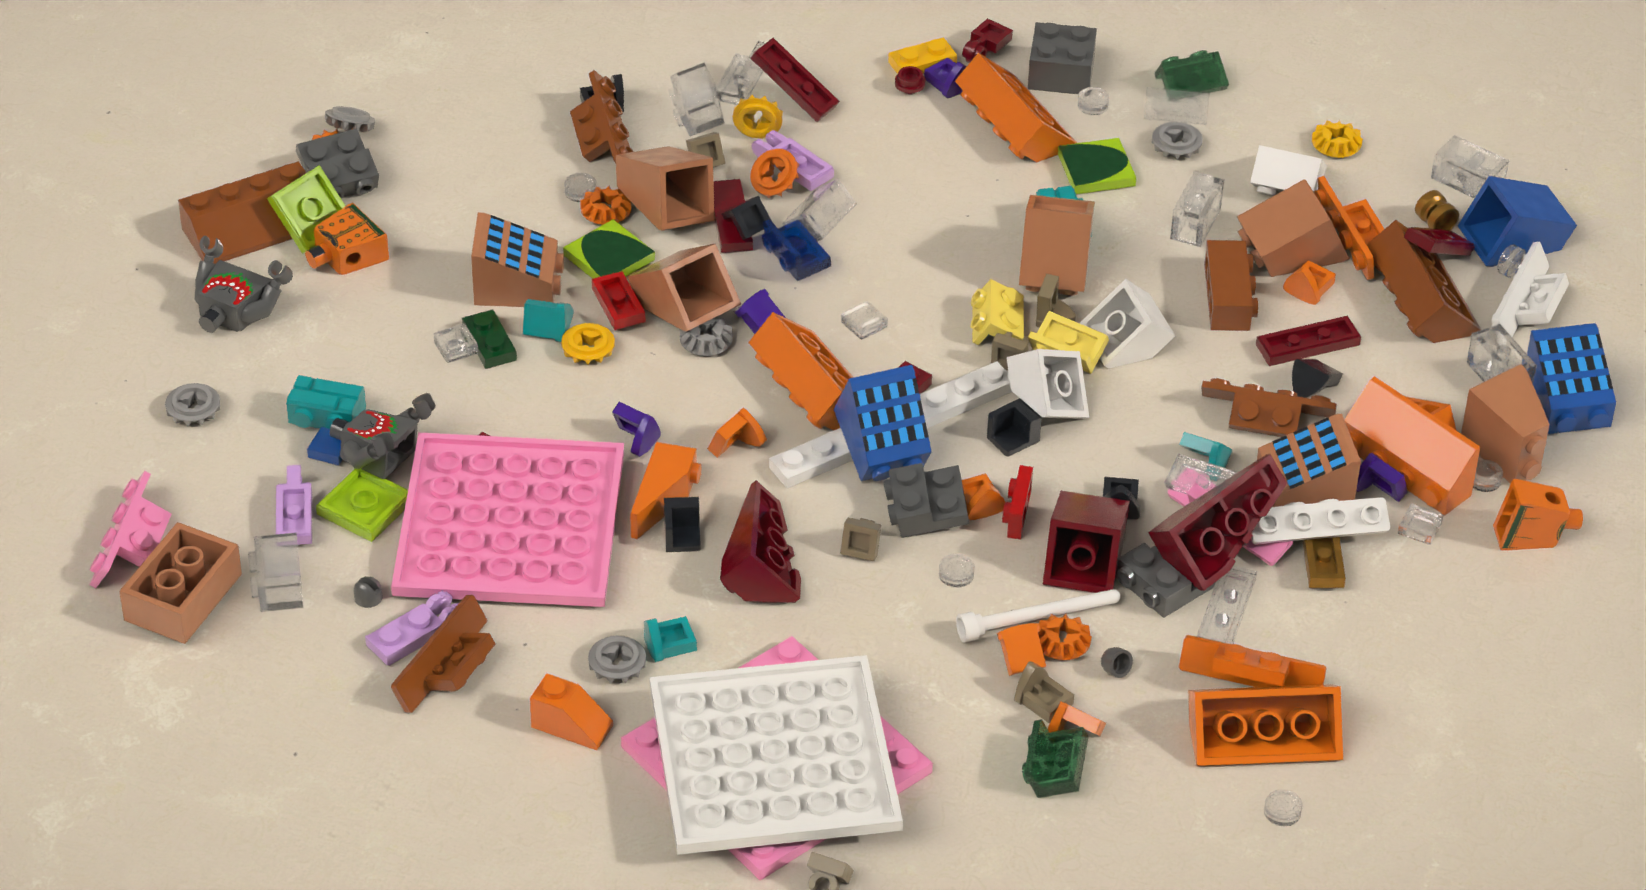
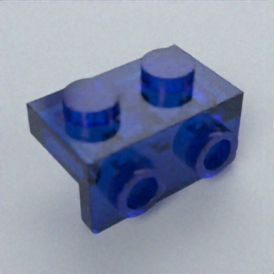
M770 219L763 221L764 234L762 235V242L769 253H774L782 269L785 272L789 271L797 281L831 267V257L799 220L777 228Z

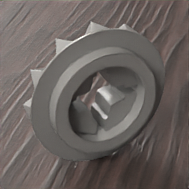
M336 106L325 111V122L335 128L344 129L345 131L357 128L360 132L374 129L375 119L366 111L344 106Z
M1183 122L1164 123L1158 126L1152 135L1155 151L1163 152L1164 157L1175 156L1177 160L1180 156L1190 158L1192 153H1199L1203 141L1202 134L1197 128Z
M713 318L689 331L680 329V342L687 351L700 356H712L722 353L730 347L733 341L732 326L726 325L724 318L718 320Z
M191 383L179 386L171 391L166 398L167 416L173 417L175 423L184 421L187 426H190L192 422H198L203 425L204 419H214L215 412L220 410L219 394L215 389L205 384ZM197 400L198 405L194 409H188Z
M625 636L606 637L596 642L590 649L588 655L589 669L595 671L597 679L606 677L610 684L615 679H621L626 683L630 676L639 677L640 670L646 667V652L643 646L632 638ZM619 654H622L623 661H620L618 665H613L612 662L618 658Z

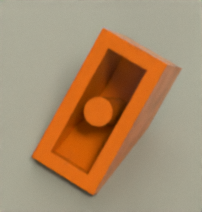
M546 673L530 697L531 728L598 750L613 727V720L579 684Z

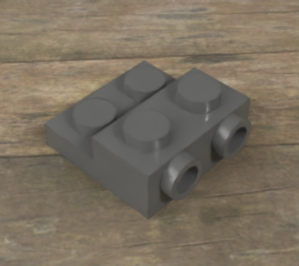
M357 128L296 144V153L306 173L320 165L341 199L344 196L355 193L366 194L378 187L379 173L369 148L365 149Z
M923 463L890 469V479L883 480L887 500H894V504L887 505L891 525L898 524L901 538L970 524L959 465L925 472Z
M1146 543L1139 545L1118 558L1116 578L1124 587L1129 588L1140 597L1147 607L1154 609L1163 618L1216 587L1215 582L1206 590L1200 591L1190 580L1163 559L1156 546L1150 548Z

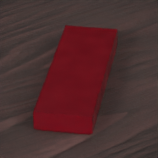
M774 38L756 50L750 58L816 122L831 112L840 102Z
M740 179L714 181V217L721 253L753 250L752 236L742 240L731 217L724 220L722 213L745 201Z
M1408 227L1403 237L1429 253L1470 256L1475 247L1474 243L1451 230Z
M1347 315L1257 336L1256 346L1267 364L1273 366L1296 359L1359 346L1361 335Z

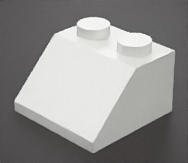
M1259 145L1250 183L1258 187L1257 192L1274 196L1276 191L1282 192L1306 179L1312 191L1315 192V190H1318L1317 178L1325 175L1327 165L1320 158Z
M1127 279L1116 287L1080 322V324L1108 336L1109 342L1100 357L1102 363L1108 369L1151 359L1175 337L1151 295Z
M1036 349L1007 357L1011 391L1041 417L1089 418L1080 351Z

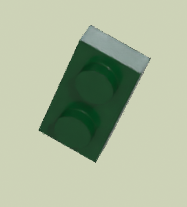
M493 309L462 318V327L485 369L517 361L516 349Z

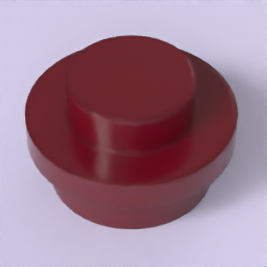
M903 67L895 77V87L905 94H915L925 87L926 79L922 71L917 67Z

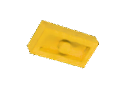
M942 37L889 52L888 63L897 74L901 68L906 66L917 67L924 74L925 69L946 58L957 63V54L945 38Z

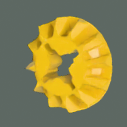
M752 94L746 100L740 99L738 105L734 107L732 117L734 125L741 133L751 138L763 139L770 131L775 130L778 132L783 121V111L778 109L776 101H767L766 96L761 99L755 98ZM757 111H762V116L755 123L754 115Z
M1327 120L1324 125H1317L1315 132L1312 133V144L1315 149L1330 157L1343 158L1352 156L1362 146L1363 138H1361L1360 130L1353 129L1352 123L1345 125L1341 124L1340 120L1337 123Z
M583 323L569 328L563 334L561 346L565 357H572L574 363L581 360L585 361L587 365L593 360L602 363L604 357L612 355V349L615 347V338L612 332L602 325ZM582 340H583L584 343H587L589 346H587V345H584V346H583Z

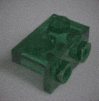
M1201 50L1183 59H1179L1178 56L1166 58L1161 61L1160 66L1154 73L1156 79L1162 78L1169 101L1226 90L1229 86L1219 51L1208 53L1207 50Z
M1042 719L1034 721L1032 733L1028 736V754L1026 762L1022 765V774L1025 782L1031 785L1038 798L1079 791L1089 738L1084 727L1049 733Z

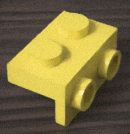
M990 279L982 289L979 288L975 291L971 299L972 321L970 327L972 328V342L979 345L988 334L995 337L997 333L1005 334L1007 332H1012L1013 338L1023 340L1024 295L1014 288L1004 286Z
M1051 311L1047 313L1038 332L1034 333L1031 331L1028 336L1033 350L1080 351L1082 369L1090 374L1109 342L1106 334Z

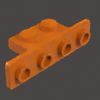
M1325 176L1318 177V190H1315L1314 194L1331 219L1334 228L1339 232V238L1344 249H1349L1356 270H1362L1367 280L1373 279L1374 260L1367 244L1380 234L1384 227L1366 199L1342 206Z
M1186 635L1184 638L1179 669L1182 671L1253 687L1324 685L1327 670L1324 665L1191 635Z

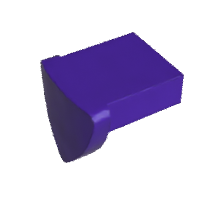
M946 58L925 69L924 77L928 83L942 92L943 96L951 98L961 94L963 91L955 80L967 66L961 62L955 63L951 59Z
M766 289L758 291L733 311L738 318L741 317L754 334L772 312L785 317L768 296L769 293Z
M620 401L613 409L612 414L618 427L635 436L630 452L639 457L647 453L661 436L660 428L654 417Z
M1370 453L1361 463L1356 493L1367 489L1372 484L1398 502L1408 493L1404 475L1373 453Z

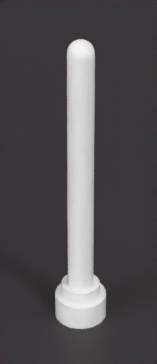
M1112 589L984 617L980 614L975 615L973 612L957 615L956 627L961 641L965 643L978 640L979 636L984 635L987 630L1048 618L1051 614L1057 616L1114 604L1120 600L1121 596L1119 591Z

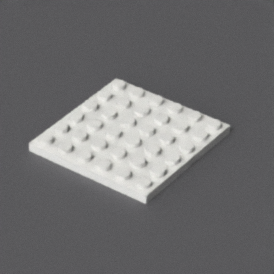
M867 655L650 677V691L677 855L903 831V818Z

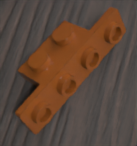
M593 70L589 73V78L594 95L572 109L570 114L582 156L591 162L610 149L616 164V155L634 151L628 143L629 132L621 119L623 112L615 99L614 93L616 88L613 82L607 76L602 77Z
M1213 378L1210 382H1202V396L1233 401L1229 428L1283 437L1298 430L1301 413L1321 417H1330L1336 414L1337 404L1324 396L1313 395L1311 399L1298 397L1297 393L1290 390H1278L1277 393L1264 391V388L1259 385L1245 384L1244 387L1230 385L1229 381L1219 378Z
M466 595L391 684V689L404 712L412 713L431 690L458 691L466 684L473 671L485 661L487 654L495 646L490 633H478L487 623V618L474 595Z

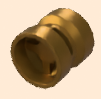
M1437 190L1425 193L1415 205V213L1421 220L1427 221L1430 229L1452 230L1459 220V211L1453 205L1447 203L1446 198Z

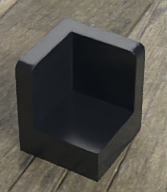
M759 195L722 213L724 220L731 217L742 240L773 225Z
M1019 398L989 413L987 439L1005 456L1009 457L1040 442L1042 417Z
M699 497L664 498L666 552L701 550Z

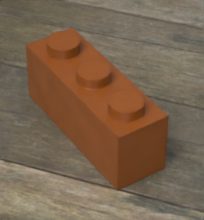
M1207 240L1204 268L1210 329L1250 331L1252 317L1257 318L1258 298H1252V295H1255L1256 278L1255 276H1250V273L1253 272V254H1247L1246 241Z

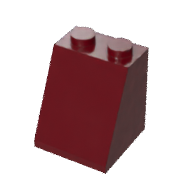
M1061 490L1050 520L1042 584L1094 593L1114 589L1118 558L1121 557L1126 533L1130 501Z

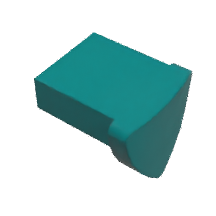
M527 299L524 303L523 334L552 338L557 342H561L563 334L570 327L574 314L573 307L568 303Z
M1184 432L1179 445L1189 451L1208 456L1207 480L1217 483L1226 469L1232 449L1222 443Z
M686 616L659 623L656 618L644 621L645 644L655 662L697 651V640Z

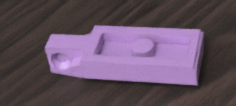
M301 465L287 466V483L276 485L277 546L312 544V487L310 482L302 483Z

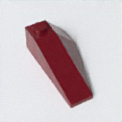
M1266 454L1173 513L1148 532L1163 559L1190 580L1200 591H1204L1231 570L1236 562L1234 558L1242 546L1249 543L1253 536L1251 534L1260 519L1268 514L1288 483L1271 454Z
M757 480L750 485L721 561L720 580L729 592L736 593L744 601L795 603L800 599L801 577L799 570L792 569L790 559L795 555L793 547L787 545L783 536L788 529L780 501Z

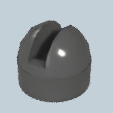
M362 577L354 586V600L357 605L371 608L377 606L382 601V587L374 577Z
M1120 647L1108 648L1101 657V666L1104 671L1117 678L1126 676L1133 665L1131 653Z

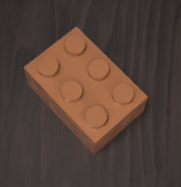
M177 522L120 589L124 621L186 644L242 575L238 544Z

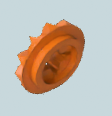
M785 149L768 150L754 162L750 173L751 184L759 194L761 193L768 198L772 195L782 197V192L786 189H792L794 179L799 178L797 173L799 164L795 157ZM774 165L781 171L778 173L776 182L770 177L774 175Z
M610 186L606 189L596 187L594 192H585L584 199L580 200V209L582 215L587 220L604 225L613 219L617 223L625 220L631 213L632 204L619 188L612 190ZM602 202H606L607 204H611V208H609L608 205L606 206V204H605V203H602Z
M1065 613L1063 617L1058 618L1051 614L1048 620L1039 621L1040 632H1038L1044 655L1057 660H1071L1082 656L1088 651L1092 636L1090 635L1089 625L1082 624L1080 617L1069 619L1067 613ZM1060 631L1067 632L1064 642H1060Z

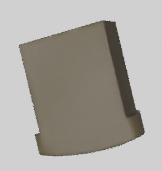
M1046 274L1037 296V327L1041 326L1049 311L1072 321L1076 320L1074 311L1066 303L1058 299L1059 276Z
M1030 661L1019 679L1014 701L1020 705L1023 704L1050 723L1060 701L1070 706L1074 704V694L1050 678L1045 669Z

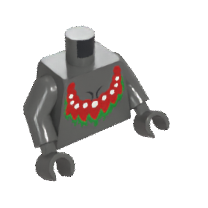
M203 236L199 246L205 253L204 261L200 260L195 279V301L199 304L200 326L209 333L215 332L219 326L238 332L253 322L269 317L282 291L279 289L281 284H287L292 280V270L287 265L282 270V264L278 260H274L268 267V273L273 278L270 279L222 260L214 264V258L219 257L223 252V245L216 238L215 246L212 249H208L210 239L207 236Z
M424 393L416 397L412 401L414 408L410 407L398 415L367 409L363 410L351 422L335 418L330 427V436L341 440L340 456L342 460L350 463L355 469H362L381 479H385L415 451L418 422L420 419L425 420L429 418L431 412L436 407L430 393Z

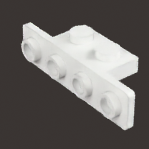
M1540 242L1532 243L1507 292L1504 294L1497 311L1492 317V327L1498 334L1501 344L1510 343L1518 325H1542L1549 323L1569 285L1566 273L1545 275L1549 269V263Z
M1383 497L1346 501L1327 499L1313 504L1293 502L1284 506L1272 507L1268 514L1260 519L1252 531V543L1266 544L1387 533L1390 530L1386 500Z

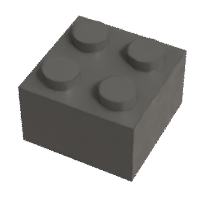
M1036 22L1029 60L1028 89L1089 96L1095 58L1097 28Z

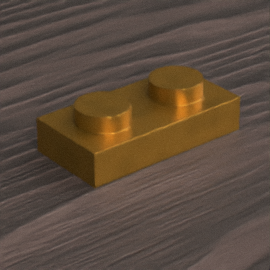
M1340 537L1302 540L1309 588H1344L1346 577Z

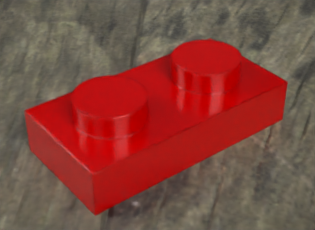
M623 271L592 279V290L614 330L646 322L645 311Z
M1020 465L1017 479L1010 478L1008 498L1012 499L1011 503L1005 502L1002 515V523H1008L1007 538L1021 540L1032 492L1033 467Z

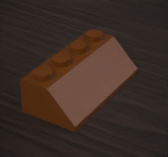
M297 161L179 199L182 230L201 260L204 261L205 253L199 246L203 236H207L210 239L208 249H212L215 246L216 238L223 245V252L219 257L214 258V264L219 260L227 261L291 240L292 237L267 198L306 174V171Z
M1394 220L1367 244L1373 255L1374 266L1384 274L1385 278L1382 281L1387 289L1397 297L1394 301L1395 305L1408 317L1407 326L1413 334L1419 338L1423 335L1431 342L1438 343L1476 336L1482 332L1438 254L1429 253L1403 238L1408 229L1406 226Z

